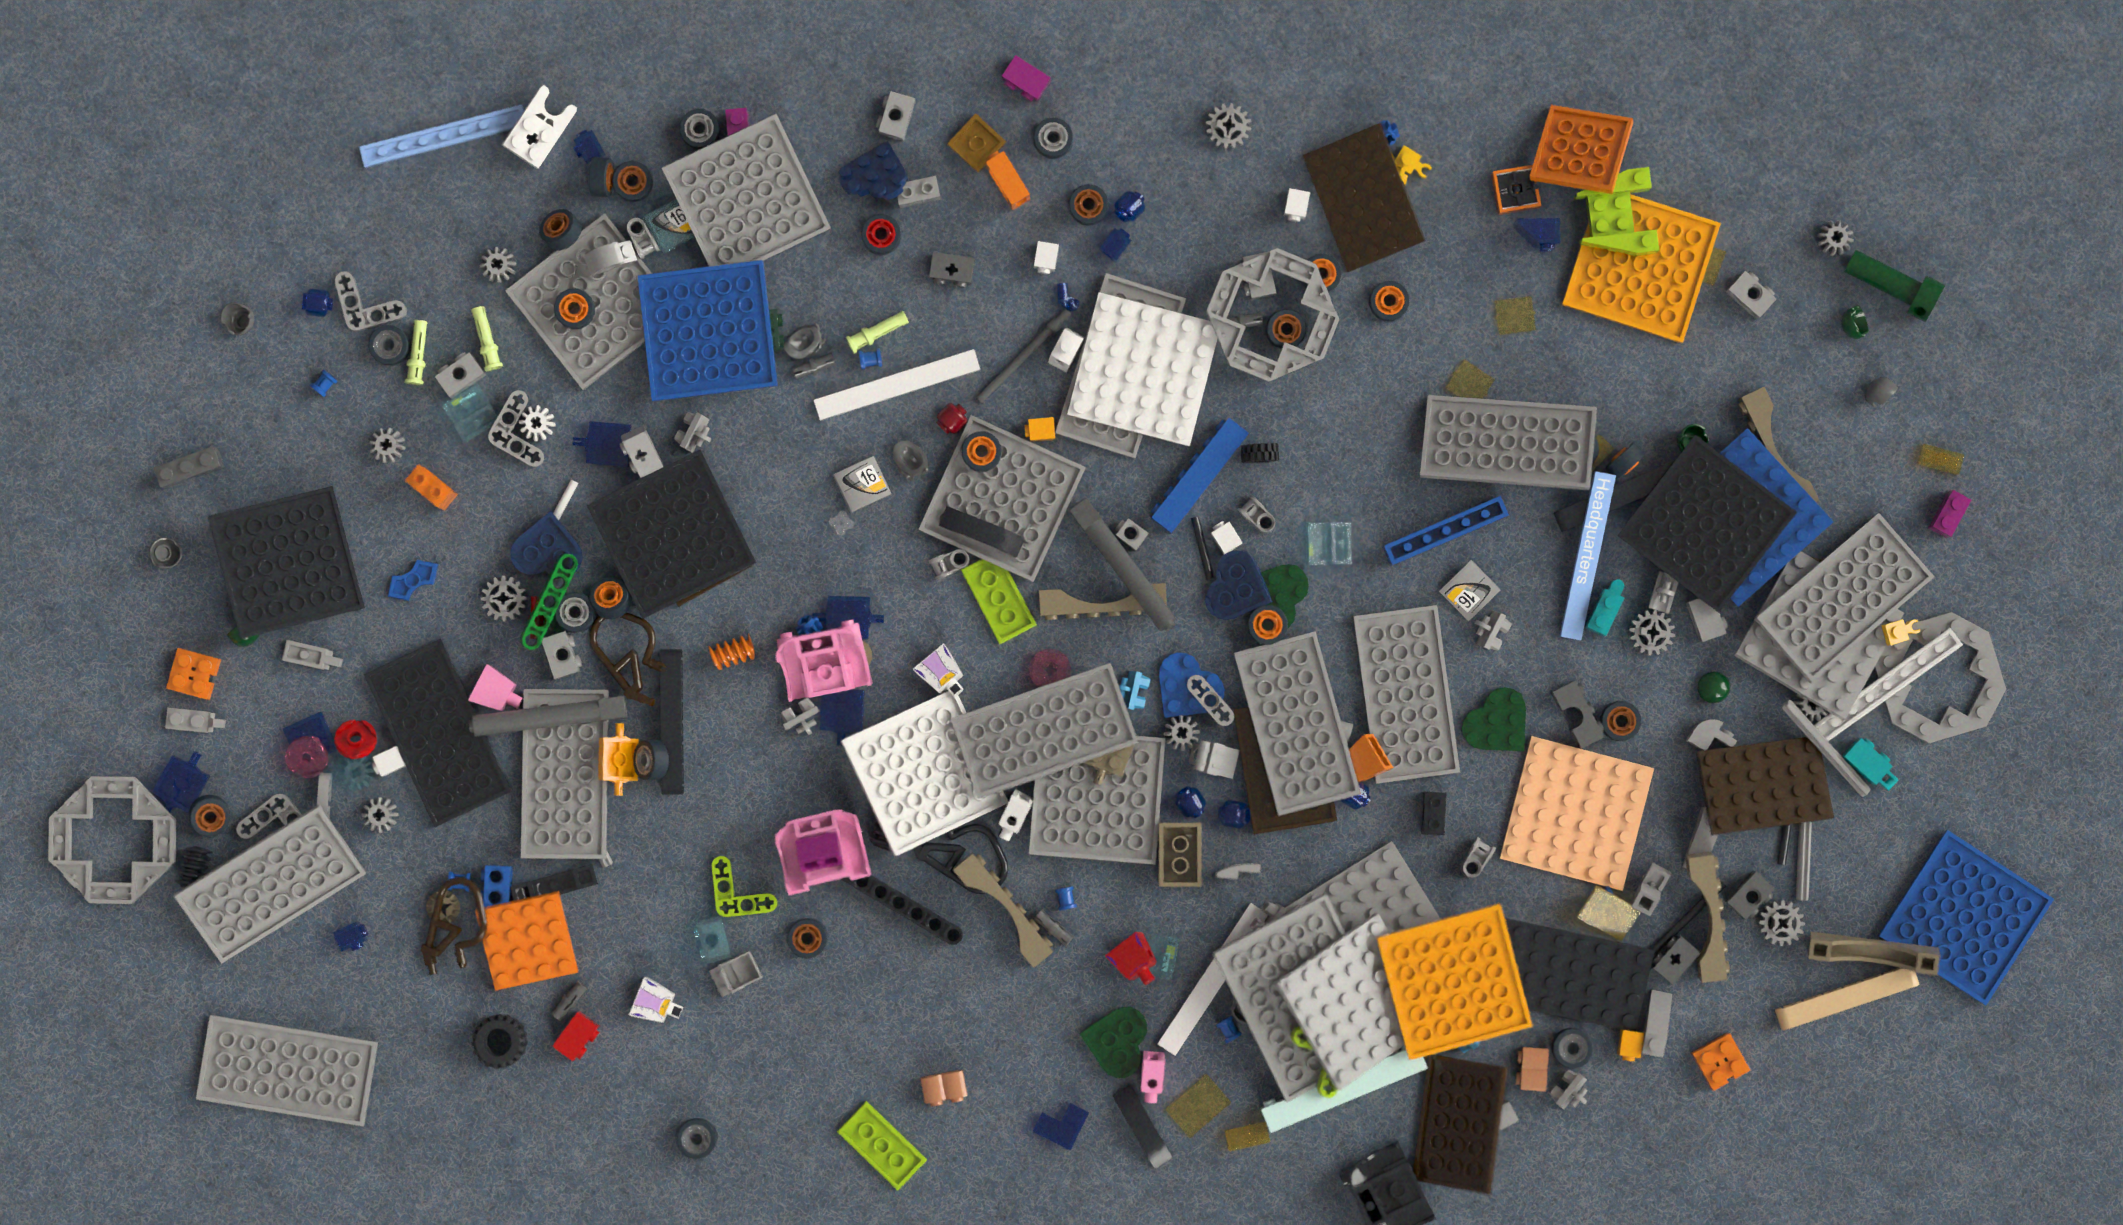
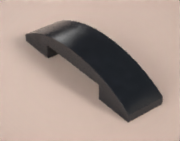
M946 507L939 524L942 528L989 545L1014 557L1018 556L1025 539L1009 530L950 507Z
M593 864L511 886L510 888L515 901L559 891L561 895L597 885L598 882Z
M1131 1085L1112 1095L1153 1167L1156 1169L1173 1159Z

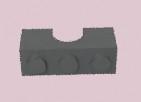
M212 446L154 467V471L160 488L167 489L184 483L189 478L206 475L225 467L218 448Z
M1572 681L1550 692L1560 711L1573 707L1580 712L1581 721L1579 725L1570 730L1579 749L1604 738L1602 734L1604 728L1599 720L1596 722L1593 716L1595 710L1590 702H1586L1583 696L1586 693L1581 683L1577 684L1576 681Z

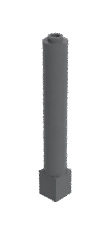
M1086 498L1070 510L1074 519L1086 535L1089 536L1159 631L1165 630V632L1171 630L1176 625L1174 623L1177 620L1175 615L1104 523L1089 500Z
M619 696L593 701L473 715L472 720H469L470 733L474 732L475 736L595 721L628 718L626 697Z

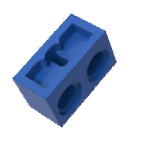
M485 865V869L481 870V882H484V891H481L484 907L511 902L512 892L510 887L512 886L513 866ZM495 870L499 871L502 875L499 882H494L491 878L492 872ZM494 891L498 892L501 896L497 904L493 903L490 899Z

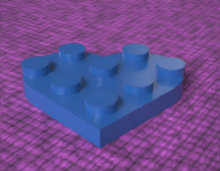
M1186 653L1169 655L1163 660L1159 670L1164 718L1207 713L1187 688V681L1191 676H1202L1223 700L1225 689L1222 681L1216 674L1209 671H1201L1199 663L1191 655ZM1195 679L1191 681L1193 683L1191 688L1193 690L1197 688L1201 692L1197 694L1199 698L1205 692L1210 691L1208 687L1205 690L1202 689L1200 686L1202 681L1200 679L1198 681ZM1208 694L1204 698V702L1207 706L1212 707L1216 704L1217 699L1214 695Z

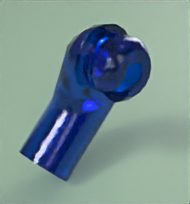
M1058 283V303L1068 311L1078 309L1079 301L1068 294V283Z

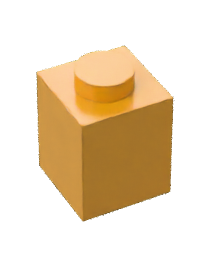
M1054 417L1028 419L1029 424L1025 425V436L1030 437V442L1055 440Z
M1620 1029L1617 1054L1622 1056V1060L1635 1061V1058H1641L1644 1033Z

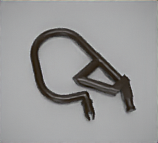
M626 612L620 618L641 625L648 635V645L642 663L648 666L649 669L659 672L666 671L661 669L662 666L667 668L664 663L655 661L653 658L651 659L656 643L655 632L652 626L645 619ZM598 615L592 624L589 634L592 650L623 689V694L627 699L648 704L652 707L655 704V699L639 693L643 689L637 652L631 649L614 665L599 647L597 632L605 618ZM628 663H631L634 682L632 686L629 685L619 672Z
M451 878L444 882L438 890L426 942L422 944L420 950L423 954L425 965L429 969V975L437 974L435 963H437L436 957H439L462 930L461 927L440 919L444 895L451 886L461 884L472 891L480 919L478 934L473 939L457 942L454 945L456 951L454 954L457 958V964L461 969L466 968L467 964L464 955L465 950L463 951V949L477 945L486 934L488 923L481 892L476 884L467 878ZM437 928L448 931V935L438 946H434Z

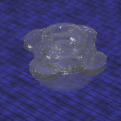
M840 511L835 518L829 520V525L836 529L837 535L843 536L845 531L854 527V522L847 517L845 511Z

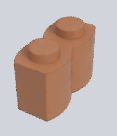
M1522 1047V1051H1518L1517 1064L1521 1065L1520 1072H1516L1515 1084L1519 1085L1520 1090L1546 1092L1549 1049Z
M963 1069L921 1077L925 1104L930 1103L931 1107L942 1105L943 1100L951 1099V1103L964 1100L963 1097L968 1095Z

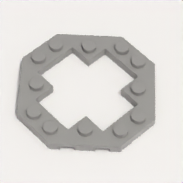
M1278 248L1222 271L1206 310L1229 366L1267 382L1323 359L1339 322L1338 314L1334 309L1317 265ZM1269 269L1306 283L1307 286L1300 304L1319 311L1304 350L1284 342L1277 361L1239 347L1238 345L1246 326L1227 319L1241 281L1243 280L1261 288Z
M1953 612L1913 623L1912 629H1920V632L1915 634L1907 633L1909 640L1894 645H1886L1874 667L1879 679L1901 663L1913 640L1925 646L1938 637L1941 631L1945 632L1949 628L1952 629L1962 643L1977 650L1968 670L1985 678L1986 681L1967 715L1948 706L1939 724L1902 705L1912 687L1909 684L1884 701L1891 724L1927 743L1986 727L2006 691L1989 632Z
M91 776L78 791L49 817L48 860L64 874L63 876L74 888H77L84 895L83 897L89 903L133 904L176 862V819L136 777ZM93 798H133L132 819L153 820V862L133 861L132 882L92 881V860H72V818H93Z

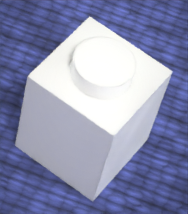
M1289 188L1284 216H1288V220L1300 222V219H1305L1310 192Z
M1038 241L1034 268L1038 269V273L1050 274V271L1055 272L1059 244Z
M1222 521L1212 527L1214 531L1211 535L1223 555L1242 544L1230 522L1225 524Z
M397 746L372 757L374 760L372 766L376 774L380 773L381 776L389 775L406 767Z

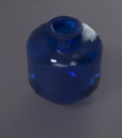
M1126 191L1114 204L1115 215L1123 222H1134L1145 211L1144 197L1138 192Z
M311 288L307 293L303 294L302 310H305L307 315L325 317L328 311H332L333 298H329L327 290Z
M1358 782L1360 795L1340 800L1354 810L1362 806L1365 807L1371 798L1369 796V787L1362 782Z
M1186 786L1176 794L1175 804L1184 817L1197 818L1204 813L1206 799L1198 788Z
M1227 800L1218 809V818L1225 827L1241 829L1250 821L1251 812L1244 802Z

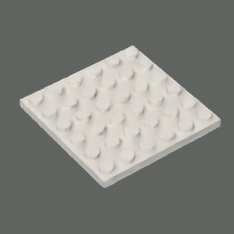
M1099 292L1067 415L1190 447L1217 342V336L1211 321Z
M949 691L841 741L894 856L1009 803L1004 791L981 799L977 798L951 718L966 714V711L959 696L953 697Z

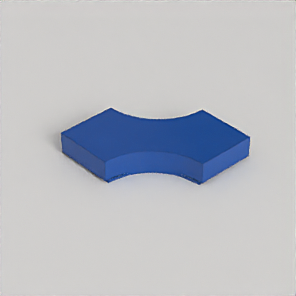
M416 560L414 567L408 573L401 576H392L388 597L409 601L412 593L418 587L427 584L434 585L438 564Z

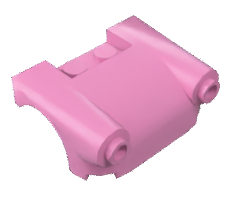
M847 620L841 622L842 626L799 636L793 635L792 632L780 634V638L776 639L778 647L776 660L777 663H780L784 672L789 702L794 699L811 698L846 691L860 686H871L873 684L858 623H854V620Z
M841 809L792 820L785 823L786 826L775 834V842L783 868L788 895L809 891V886L848 876H850V880L871 876L859 818L853 813L843 812ZM826 832H837L843 864L802 873L798 863L795 840H800L803 837L819 836Z

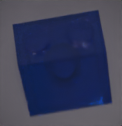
M1560 218L1517 219L1513 224V228L1534 249H1540V252H1552V249H1555L1560 244Z

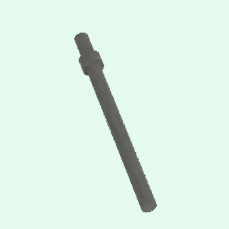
M1065 308L1054 320L1051 319L1046 324L1047 327L976 398L983 403L1053 332L1056 333L1061 328L1060 325L1071 313Z

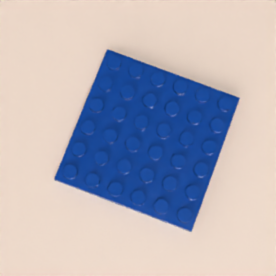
M763 260L638 275L651 398L653 402L778 386Z
M1748 428L1721 451L1720 454L1797 511V513L1731 597L1738 607L1834 522Z
M1945 830L1878 937L1890 942L1938 947L1940 959L1937 975L1983 1005H1987L2054 898L1949 830Z

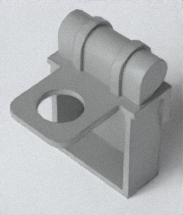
M1200 740V744H1193L1189 764L1194 765V769L1199 770V772L1233 779L1240 750L1215 742ZM1198 749L1197 757H1196V760H1195V759H1194V754H1195V751Z
M751 951L732 960L725 961L709 971L721 997L730 993L733 994L745 988L744 986L763 978Z

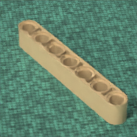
M1899 967L1884 972V975L1878 974L1863 979V982L1860 980L1845 985L1844 988L1839 987L1825 992L1824 995L1819 994L1804 999L1803 1002L1798 1001L1786 1005L1784 1008H1777L1775 1012L1781 1030L1790 1029L1918 986L1920 984L1916 972Z

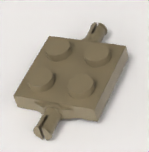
M1134 745L1084 762V764L1090 765L1097 770L1093 783L1097 784L1098 782V785H1102L1105 774L1123 777Z

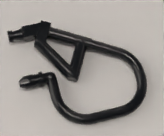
M971 824L956 831L952 829L946 832L950 840H954L969 832L984 834L990 840L1001 864V872L998 877L1000 880L997 883L1000 886L1004 883L1008 874V862L996 836L990 829L982 825ZM926 842L923 848L921 844L913 848L917 859L924 861L966 890L975 894L987 893L977 888L966 886L959 876L952 871L966 850L961 845ZM929 851L952 852L953 855L946 865H943L928 853Z

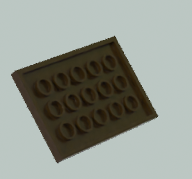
M1381 123L1303 155L1347 272L1354 271L1426 241Z
M1249 708L1234 709L1253 834L1337 821L1334 802L1278 816Z
M1808 737L1696 752L1711 836L1834 818L1822 753Z
M1434 1054L1428 1055L1413 1169L1418 1182L1491 1194L1508 1067Z

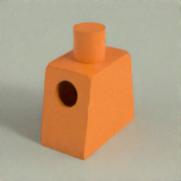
M1374 734L1363 735L1349 749L1358 782L1366 781L1393 768Z

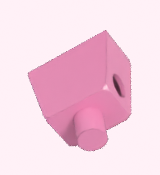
M486 664L469 701L504 711L507 704L518 709L523 698L513 693L516 687L514 682L491 665Z
M1143 1051L1141 1092H1145L1144 1102L1156 1103L1157 1093H1162L1165 1067L1164 1052Z

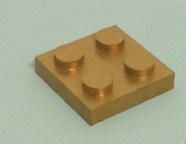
M975 113L947 145L979 173L985 167L986 161H988L987 157L999 151L1007 142Z

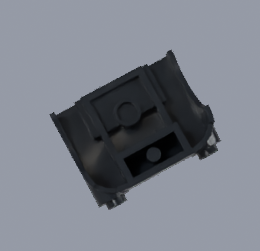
M1398 1141L1341 1170L1343 1174L1339 1176L1345 1187L1349 1185L1367 1225H1423L1436 1219Z

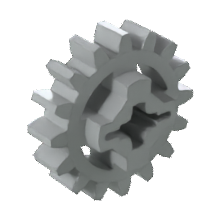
M1233 103L1230 104L1229 108L1222 104L1221 110L1217 107L1214 108L1215 115L1209 114L1208 117L1212 121H1206V126L1210 127V129L1206 130V133L1212 134L1210 141L1216 140V147L1224 144V150L1227 149L1228 145L1235 149L1236 143L1240 146L1243 145L1242 138L1248 139L1249 136L1245 132H1251V127L1247 126V124L1251 123V119H1245L1247 112L1241 113V106L1233 109ZM1227 113L1226 117L1222 120H1216L1220 115ZM1234 115L1240 118L1242 124L1235 120ZM1230 118L1231 126L1234 128H1231L1227 135L1226 127L1223 125H1226ZM1215 129L1220 130L1223 134V139L1217 135ZM1241 133L1237 138L1231 140L1233 134Z
M502 576L501 581L495 577L494 584L486 583L489 589L482 590L486 597H482L481 600L486 601L482 608H489L488 616L495 614L494 620H498L501 616L502 621L506 622L508 616L511 620H515V613L518 615L522 614L519 609L526 608L522 602L528 600V597L522 596L526 589H519L521 582L518 581L514 584V578L510 577L507 581L506 576ZM508 585L515 589L517 595L509 591ZM499 586V591L495 595H491L493 590ZM503 593H505V596L513 598L505 601L504 605L502 601L495 600V598L503 597ZM491 603H496L499 606L500 612L496 611ZM513 603H517L515 608L509 612V607Z
M1647 610L1644 611V617L1638 614L1636 615L1638 621H1631L1634 628L1629 629L1633 633L1629 640L1636 641L1633 647L1640 646V653L1647 650L1648 656L1652 654V651L1659 655V649L1665 652L1667 651L1665 645L1673 644L1669 639L1675 637V634L1670 631L1675 626H1669L1668 623L1671 619H1664L1665 613L1662 612L1658 616L1657 610H1653L1650 615ZM1649 619L1647 626L1640 627L1643 621ZM1659 621L1663 624L1665 630H1662L1659 627ZM1653 626V631L1657 632V635L1651 638V635L1647 634V630H1651ZM1639 635L1643 636L1646 640V645L1641 642ZM1659 638H1664L1663 642L1655 647L1656 641Z
M1780 900L1779 905H1777L1775 901H1772L1771 908L1765 906L1766 913L1760 912L1763 920H1759L1758 923L1763 924V927L1759 931L1766 932L1763 938L1766 940L1771 938V944H1775L1778 941V945L1783 946L1785 941L1788 945H1791V939L1799 940L1796 935L1797 933L1803 934L1800 926H1804L1805 923L1800 922V919L1804 915L1797 914L1800 908H1792V902H1788L1785 905L1784 900ZM1778 909L1788 910L1784 914H1779L1778 912H1776V910ZM1769 917L1772 919L1770 927H1768ZM1778 919H1785V927H1778ZM1793 919H1795V927H1794V929L1792 928V920H1793ZM1779 932H1784L1787 936L1777 937L1775 935Z

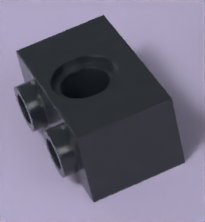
M1423 792L1421 834L1445 835L1447 793Z

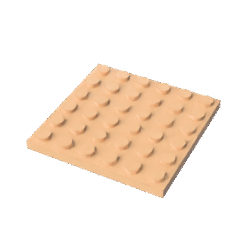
M1531 736L1500 859L1623 891L1654 768Z

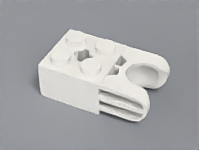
M544 85L539 88L502 143V146L536 169L540 167L577 111V107L569 105L557 116L547 113L544 103L549 94V89ZM534 134L537 142L528 144L527 135L531 136Z

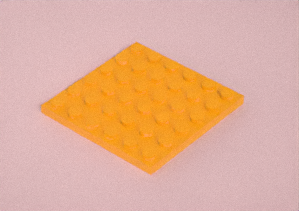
M1630 194L1634 232L1657 230L1659 251L1656 254L1632 256L1626 253L1581 245L1562 305L1683 343L1721 223ZM1589 222L1583 238L1590 237Z
M1500 903L1376 937L1409 1060L1532 1027Z

